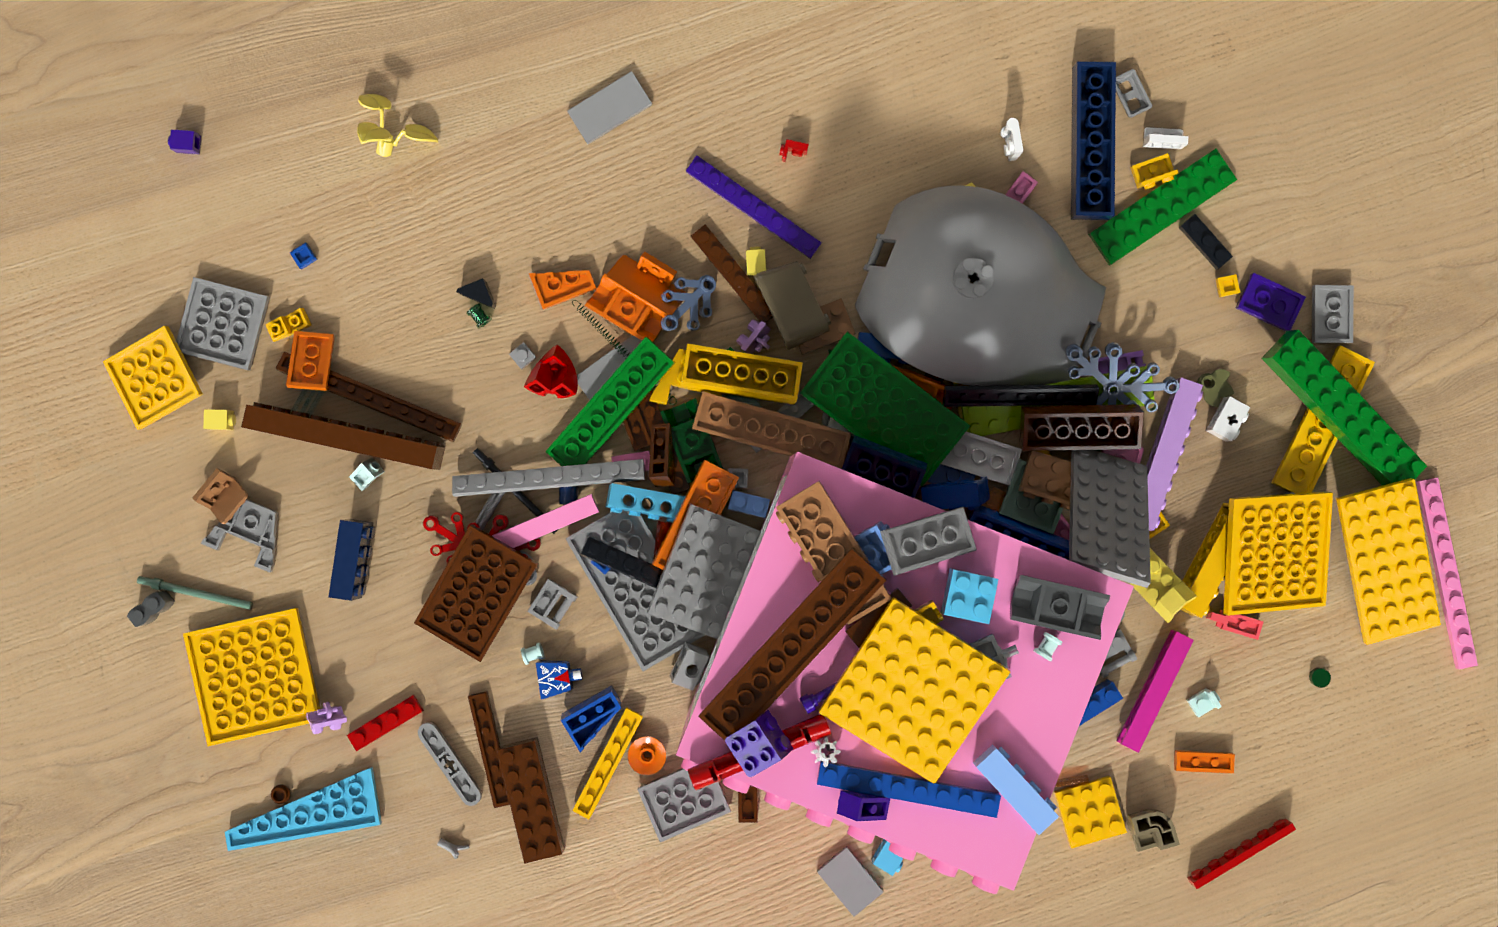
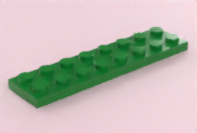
M1214 149L1175 175L1174 180L1162 184L1088 235L1110 266L1235 182L1237 178L1218 150Z
M645 337L545 452L560 466L587 464L675 362L648 337Z

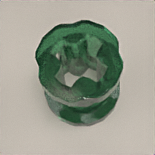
M480 303L474 305L466 313L473 318L478 329L484 327L492 320L482 310Z

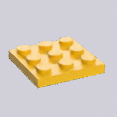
M1110 776L1054 791L1071 849L1127 833Z

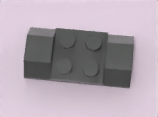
M1019 575L1010 604V620L1101 640V622L1104 608L1110 599V595Z

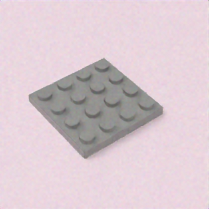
M193 277L176 340L182 353L250 371L270 297Z

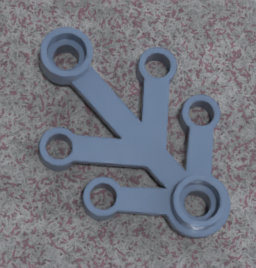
M709 275L701 276L699 280H687L680 277L674 281V286L679 290L685 287L697 288L693 293H678L671 290L662 293L661 297L664 302H671L673 300L684 301L673 315L662 318L661 326L664 330H675L678 326V319L689 308L690 320L687 322V328L691 331L697 330L700 327L698 321V299L703 296V307L699 310L700 316L707 318L712 315L711 293L716 288V282ZM679 280H681V281L683 282V286H682V287L679 286V283H678ZM704 282H707V288L704 287ZM666 293L670 294V299L666 298ZM704 309H707V315L704 314ZM666 320L670 321L669 327L666 325ZM692 321L695 323V328L691 326Z

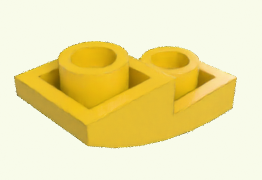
M299 308L286 316H280L265 324L273 342L293 335L294 331H302L312 326L304 308Z

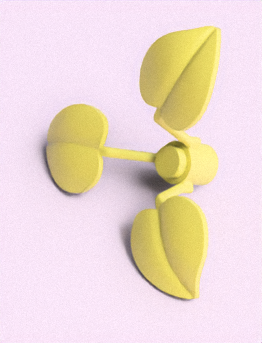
M378 94L359 96L358 101L363 107L372 110L379 109L380 127L371 122H362L358 124L357 128L361 144L378 141L377 154L385 157L391 156L393 146H397L398 141L404 134L405 137L412 140L438 143L437 137L431 130L418 124L406 125L405 130H401L394 140L390 132L384 129L383 109H391V102L386 97Z

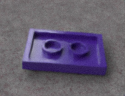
M1252 273L1236 309L1281 330L1289 331L1292 329L1306 296L1256 273Z

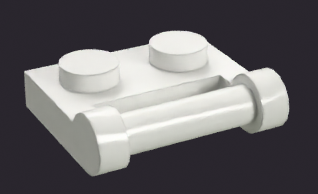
M1010 118L1006 126L1001 129L1000 135L1006 142L1004 145L1005 156H1008L1009 161H1014L1022 154L1023 146L1019 122L1016 118Z

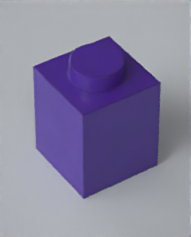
M171 130V134L168 137V145L176 153L200 155L201 135L195 131Z

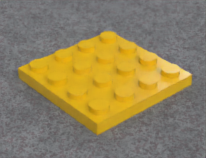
M169 326L159 328L103 361L137 430L147 427L203 395Z

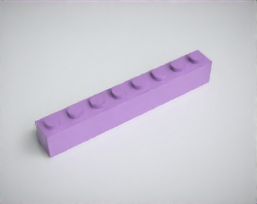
M1182 377L1177 379L1180 384L1179 390L1169 396L1146 465L1149 531H1154L1160 523V511L1166 505L1167 500L1165 497L1167 492L1171 490L1173 484L1171 481L1172 476L1178 470V458L1185 449V445H1183L1184 440L1191 431V427H1189L1190 422L1197 413V409H1195L1196 404L1203 395V391H1201L1203 385Z

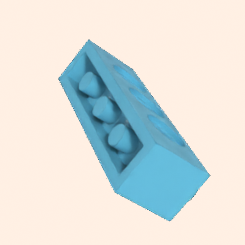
M611 483L609 484L606 507L610 508V512L621 513L624 510L629 511V515L640 517L641 514H646L649 519L659 520L660 517L667 518V522L673 523L685 496ZM625 495L630 496L632 499L630 506H626L623 503ZM643 499L650 501L651 506L649 509L643 508ZM663 502H666L669 505V511L667 513L661 510V504Z

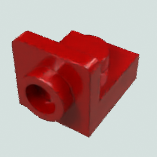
M786 139V143L781 144L779 155L782 156L783 162H786L788 151L793 156H807L809 144Z

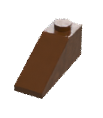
M671 424L651 425L649 479L655 487L674 485L675 466Z

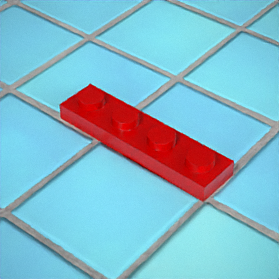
M412 695L349 733L347 737L357 752L424 710L416 696Z

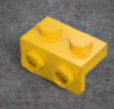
M1168 153L1130 167L1137 189L1144 187L1145 190L1156 186L1155 183L1162 180L1163 183L1174 180L1173 176L1179 173L1178 169H1173Z

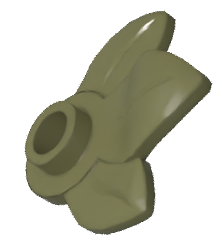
M1218 369L1211 374L1206 373L1198 378L1197 383L1203 385L1201 391H1203L1204 400L1209 405L1219 407L1220 398L1229 397L1234 394L1231 385L1226 382L1230 372ZM1205 380L1209 381L1208 387L1204 385Z

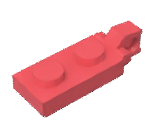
M1220 610L1219 614L1208 611L1206 617L1207 619L1217 621L1215 626L1220 627V629L1256 640L1259 639L1263 621L1240 614L1225 615L1223 610Z

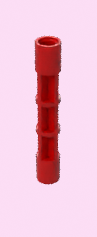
M821 714L782 730L794 749L832 735L825 716ZM728 752L689 768L688 774L695 790H699L744 770L733 753Z

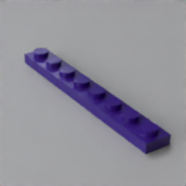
M696 155L687 168L686 173L809 259L812 258L821 245L819 240Z

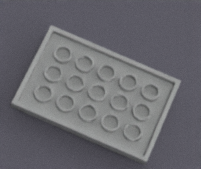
M690 504L647 613L718 639L761 531Z

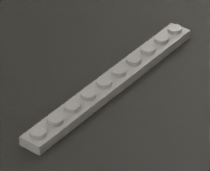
M644 460L452 476V495L457 497L645 480Z

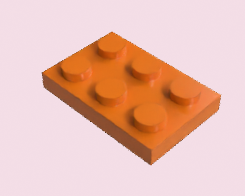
M294 331L286 383L288 388L327 391L335 339L334 334Z

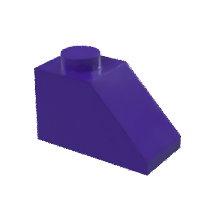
M841 791L838 799L837 814L855 821L886 820L890 798L853 791Z

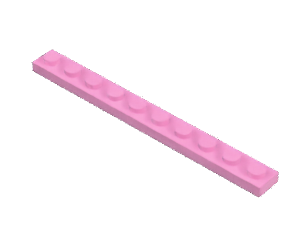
M1437 477L1416 481L1455 668L1464 669L1478 666L1439 479Z

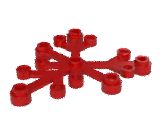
M455 512L451 515V521L455 523L457 535L440 525L439 518L434 515L424 519L423 526L427 531H436L453 542L444 545H433L430 548L433 556H439L443 552L456 550L465 534L464 516L461 512ZM456 514L460 516V521H455L454 516ZM500 514L494 517L493 527L489 535L497 534L500 530L508 527L509 519L506 515ZM498 519L503 520L504 524L502 526L497 524ZM429 520L434 522L433 527L428 526ZM472 522L468 525L469 527L472 524L480 529L479 524L476 522ZM540 537L534 539L536 542L535 547L530 546L529 542L513 549L535 551L540 548L541 539ZM434 547L440 549L438 554L433 551ZM452 555L448 556L446 560L447 564L450 561Z

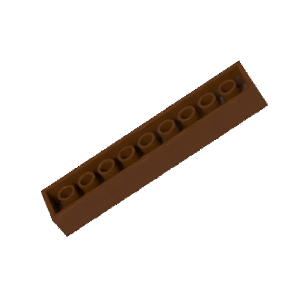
M254 402L253 405L246 404L242 428L423 468L441 469L445 447H440L439 442L424 440V443H422L421 438L405 436L404 439L402 438L403 434L388 431L384 434V430L368 427L365 430L366 426L352 423L346 426L347 422L330 419L328 422V418L311 415L309 418L310 414L293 410L291 412L290 409L275 406L272 408V405Z

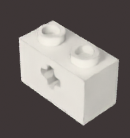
M1231 396L1224 397L1206 431L1225 442L1235 440L1240 433V425L1249 416L1248 411L1250 407Z

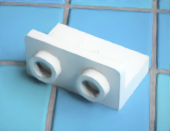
M1146 127L1144 129L1143 147L1182 149L1188 144L1189 136H1183V130Z

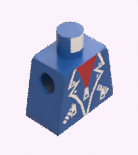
M541 660L536 662L541 699L570 691L573 688L572 681L583 679L581 668L570 669L569 661Z

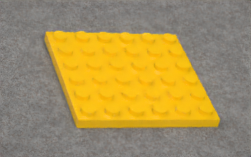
M1332 492L1229 498L1223 614L1229 616L1326 606Z
M893 597L820 707L819 713L935 784L1010 674V670Z
M298 608L183 633L207 746L309 724L306 713L320 709Z

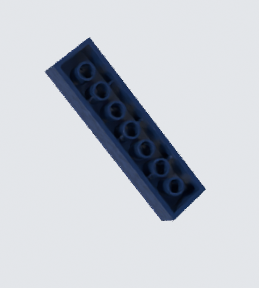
M1077 61L1072 68L1071 220H1110L1115 216L1116 62Z

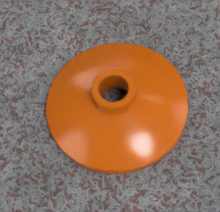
M640 737L631 744L628 750V762L631 768L639 774H655L665 764L666 750L663 744L654 737ZM649 751L651 756L649 758L645 757L644 752Z

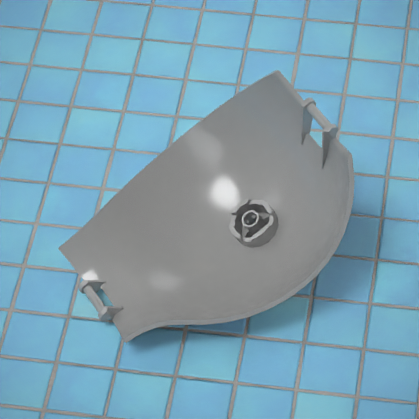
M944 186L925 190L908 197L894 207L884 234L877 233V241L868 263L863 268L868 274L855 303L861 320L883 346L905 362L926 373L963 385H1046L1072 379L1068 374V369L1072 366L1078 367L1079 363L1068 359L1066 348L1071 344L1080 346L1088 325H1091L1081 348L1083 356L1088 359V350L1097 329L1102 324L1097 319L1102 307L1106 287L1092 280L1079 268L1061 237L1041 216L1019 201L1004 194L973 186ZM895 243L886 267L875 266L883 244ZM973 276L976 281L972 284L969 282L970 279L968 277ZM1074 351L1071 356H1077L1078 352Z

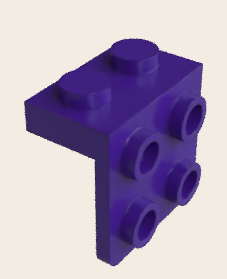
M769 710L725 739L727 746L748 777H753L781 761L794 749Z

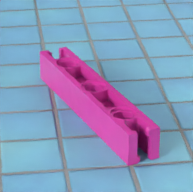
M1170 631L1121 730L1117 742L1139 753L1194 641L1193 639L1177 631Z

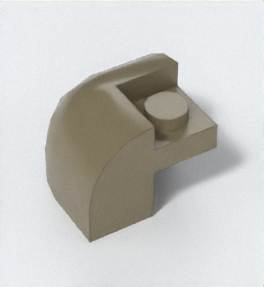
M1151 809L1126 816L1128 829L1131 831L1135 848L1138 852L1153 847L1164 850L1180 845L1173 822L1163 812Z

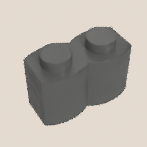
M167 590L152 593L144 599L142 604L132 608L127 617L135 627L150 624L158 618L160 613L169 610L175 600Z

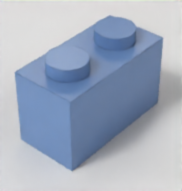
M733 490L728 509L766 518L770 499Z

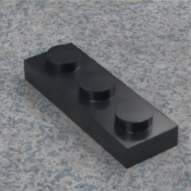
M1196 214L1192 215L1179 227L1216 270L1233 257Z

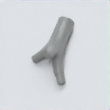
M442 838L437 844L449 851L454 859L458 858V850L469 849V845H455Z

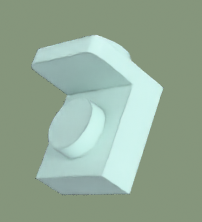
M370 458L361 463L349 478L363 491L376 477L382 475L384 470L377 461Z
M1207 688L1187 699L1188 704L1197 717L1204 715L1213 708L1219 709L1222 707L1219 703L1221 699L1218 694Z

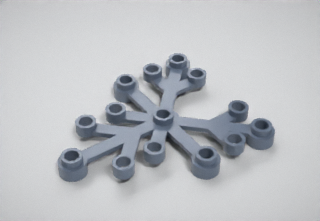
M1111 342L1105 347V353L1109 358V379L1098 370V359L1101 356V351L1098 347L1094 346L1088 350L1090 362L1083 356L1082 349L1077 344H1071L1066 348L1068 359L1077 361L1083 366L1081 368L1077 366L1070 367L1068 369L1070 378L1077 379L1080 376L1092 375L1103 385V392L1098 396L1096 405H1102L1107 399L1108 405H1116V398L1124 405L1137 404L1123 393L1131 392L1145 405L1148 412H1155L1158 409V404L1155 400L1147 397L1142 391H1166L1169 394H1174L1179 390L1180 384L1174 377H1167L1163 382L1144 383L1151 375L1155 376L1160 372L1159 366L1154 362L1149 363L1146 370L1131 384H1124L1131 376H1137L1140 373V368L1135 363L1129 364L1127 370L1117 378L1118 358L1122 355V348L1118 343ZM1113 350H1118L1117 354L1112 355L1111 352ZM1074 351H1077V356H1071ZM1093 351H1098L1097 355H1091ZM1155 366L1156 370L1151 372V367ZM1136 367V371L1131 373V368ZM1073 370L1078 371L1076 375H1071V372ZM1171 384H1175L1173 389H1169ZM1111 387H1116L1115 391L1110 392ZM1154 403L1153 408H1148L1149 404Z

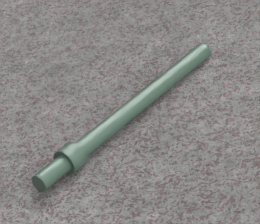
M142 576L137 578L138 584L151 586V589L159 591L164 589L249 610L253 604L245 600L164 582L163 579L159 578L151 579Z

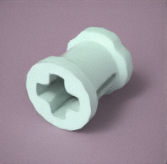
M1044 632L1043 635L1045 637L1038 648H1035L1033 651L1051 662L1053 653L1058 645H1062L1063 642L1053 635Z
M540 642L536 643V646L527 649L521 648V655L526 665L530 661L539 658L541 660L545 659Z

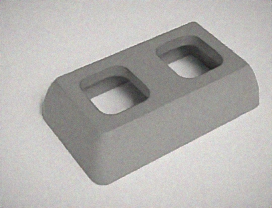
M1134 69L1116 77V93L1129 118L1152 108V104ZM1129 81L1132 90L1123 94L1119 84ZM1137 98L1141 107L1131 111L1127 101Z

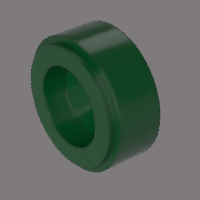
M1315 668L1310 672L1309 680L1314 686L1323 688L1329 685L1331 675L1326 669Z

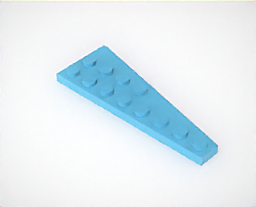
M373 767L225 831L227 850L231 851L381 825L382 821Z

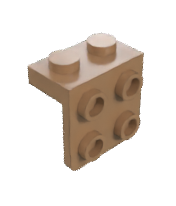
M216 468L192 498L195 502L209 508L220 523L226 524L239 507L245 503L248 494L235 477Z

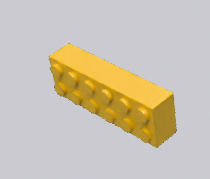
M687 344L680 386L794 405L798 399L803 363Z
M1229 503L1222 504L1182 580L1197 597L1184 605L1180 610L1196 617L1202 618L1203 615L1205 616L1208 613L1212 598L1217 596L1219 592L1218 587L1221 581L1225 580Z

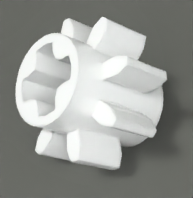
M828 737L823 739V744L820 741H816L817 749L811 751L812 754H816L817 759L815 763L822 761L824 767L828 766L829 760L832 763H836L837 759L834 756L841 753L840 750H836L835 745L837 741L830 743L828 742ZM825 747L831 753L827 757H825L824 753H821V750Z

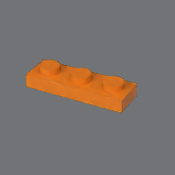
M1175 750L1174 770L1234 774L1235 754Z

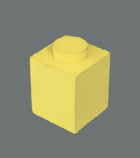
M750 247V250H746L747 276H754L766 270L765 249H761V247Z
M204 410L203 429H234L236 424L234 411Z

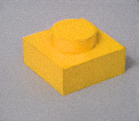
M1236 274L1215 279L1219 298L1240 293Z

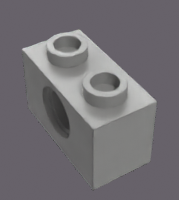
M685 642L670 673L672 683L694 690L695 686L700 683L701 673L707 667L710 660L707 650ZM689 665H695L694 668L687 669Z

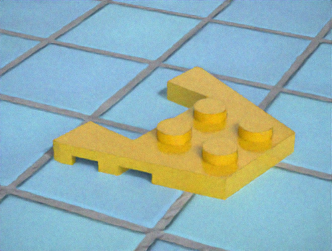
M679 348L673 358L675 364L660 380L649 401L666 405L670 386L701 393L703 391L721 397L722 395L719 392L680 386L686 350Z

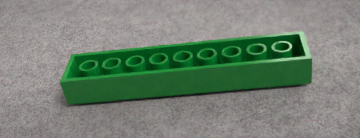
M1300 330L1286 331L1261 358L1382 486L1409 478L1416 479L1427 467L1418 455Z

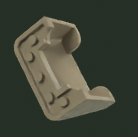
M797 261L754 275L759 291L768 305L787 350L829 332L828 325L831 324L827 313L823 315L805 277L807 272L803 263L799 264Z

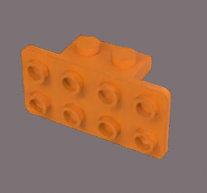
M647 252L641 255L639 262L626 255H622L606 275L608 281L665 316L673 315L683 301L673 300L671 302H664L661 297L662 293L667 290L686 293L682 289H677L672 284L677 271ZM666 293L667 299H670L669 293Z

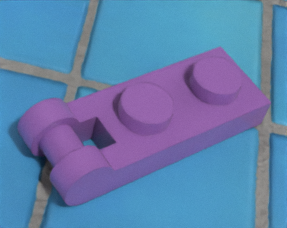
M1143 350L1122 354L1118 358V371L1126 370L1128 365L1131 364V358L1135 359V364L1138 367L1146 366L1145 363L1143 364L1142 356H1144ZM1108 356L1098 359V370L1102 374L1109 373Z

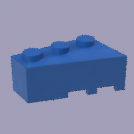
M987 476L981 477L980 480L969 481V479H964L962 482L949 481L927 484L921 487L923 502L940 509H949V511L960 507H967L968 510L979 509V506L990 499Z
M611 685L562 713L561 722L580 753L601 728L621 709V700Z

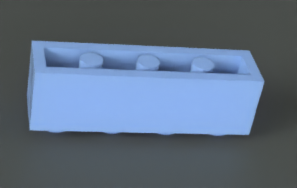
M992 744L973 764L1035 832L1040 835L1059 817L1054 811L1057 807L1048 797L1044 800L1039 795L1042 790L1033 781L1028 783L1023 778L1026 773L1017 763L1014 766L1008 761L1010 756L1002 747L997 749Z

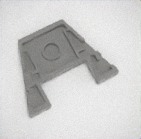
M246 499L245 503L239 507L233 517L226 524L219 522L211 533L202 540L201 544L215 550H220L226 533H229L260 546L261 550L254 566L267 572H273L278 512Z

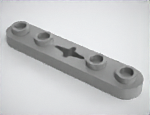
M432 722L422 724L418 729L420 740L462 801L469 806L476 805L482 797L481 789L439 728ZM446 758L449 761L453 760L455 762L453 764L454 770L452 767H446Z

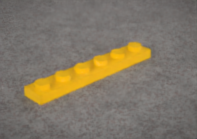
M626 707L575 804L573 812L590 819L643 715Z

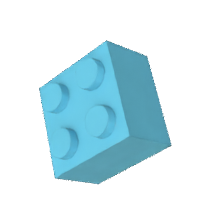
M950 568L940 613L989 624L999 579Z

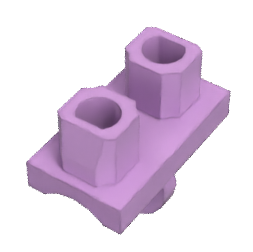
M751 320L747 328L753 333L749 338L742 334L736 340L745 353L753 354L755 350L759 353L762 348L766 350L770 348L767 344L770 337L767 334L771 329L763 321Z
M329 702L323 703V709L306 713V718L313 734L322 733L323 727L329 726L332 730L341 729L342 723L347 722V717L344 715L342 707H331Z

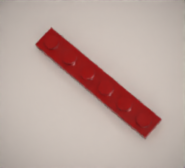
M1287 819L1277 820L1274 822V826L1259 831L1257 836L1252 839L1244 840L1239 847L1226 851L1221 858L1213 859L1208 862L1206 867L1194 870L1191 876L1187 877L1189 882L1196 889H1199L1296 830L1295 826Z

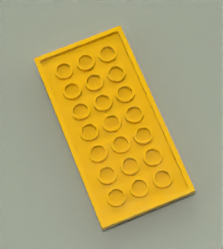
M1409 478L1336 498L1363 643L1368 645L1441 625L1415 479Z

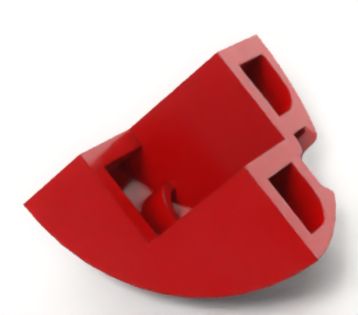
M558 344L552 347L535 365L524 384L527 390L541 396L555 394L557 398H567L577 394L578 379L576 370L569 356Z

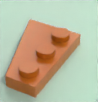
M589 270L529 273L543 310L597 289Z

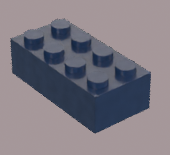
M855 435L842 470L915 498L928 463Z
M354 519L340 520L328 598L353 601L365 595L366 584H364L365 576L369 573L367 561L372 553L370 541L375 534L373 522Z

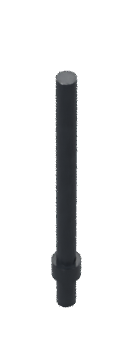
M479 448L474 450L473 454L483 463L482 466L487 471L490 470L492 473L502 472L495 465L496 462L491 457L488 458ZM522 491L512 492L536 517L544 514Z

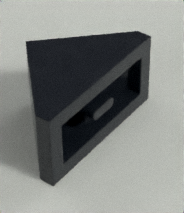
M483 278L457 288L456 292L493 309L496 308L489 286Z

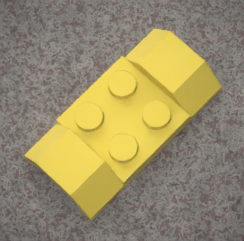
M1151 548L1150 585L1148 588L1130 583L1167 623L1172 620L1174 615L1184 605L1197 597Z

